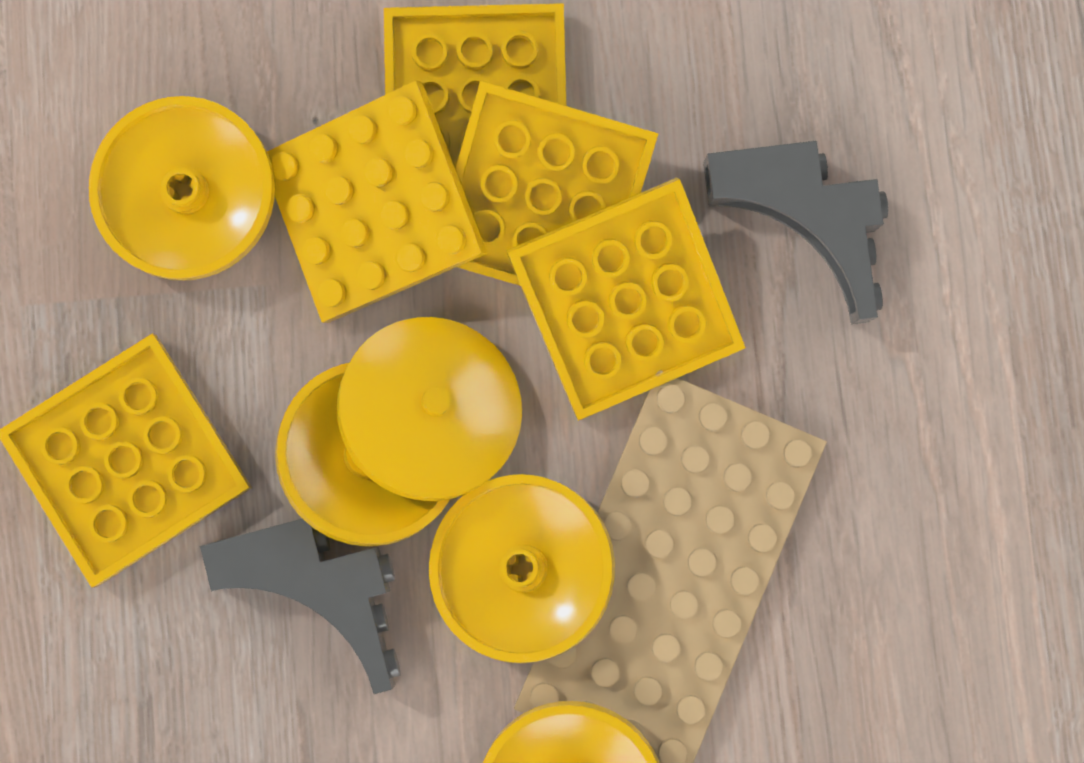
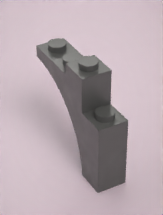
M817 141L707 154L703 166L709 207L725 206L750 210L786 225L813 246L833 272L844 295L851 325L869 323L878 317L877 310H881L883 306L882 291L879 283H873L871 265L876 264V247L873 238H867L866 234L879 229L884 224L883 219L888 217L887 196L884 191L879 192L878 179L823 185L822 181L828 178V165L825 154L818 153Z
M303 518L200 546L211 592L231 588L258 589L291 598L309 607L333 625L351 645L365 669L373 694L389 691L395 687L394 677L401 676L400 666L395 649L387 650L382 632L389 631L384 606L382 603L375 605L373 596L389 592L388 582L395 581L394 569L389 554L381 555L380 548L374 547L326 560L324 552L330 550L329 538L310 526Z

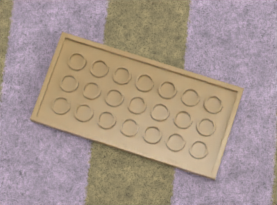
M680 378L649 390L597 511L608 531L615 558L614 585L608 606L595 628L576 646L558 656L533 662L514 709L525 713L535 707L559 701H580L596 704L621 715L632 723L647 739L659 763H693L827 441Z

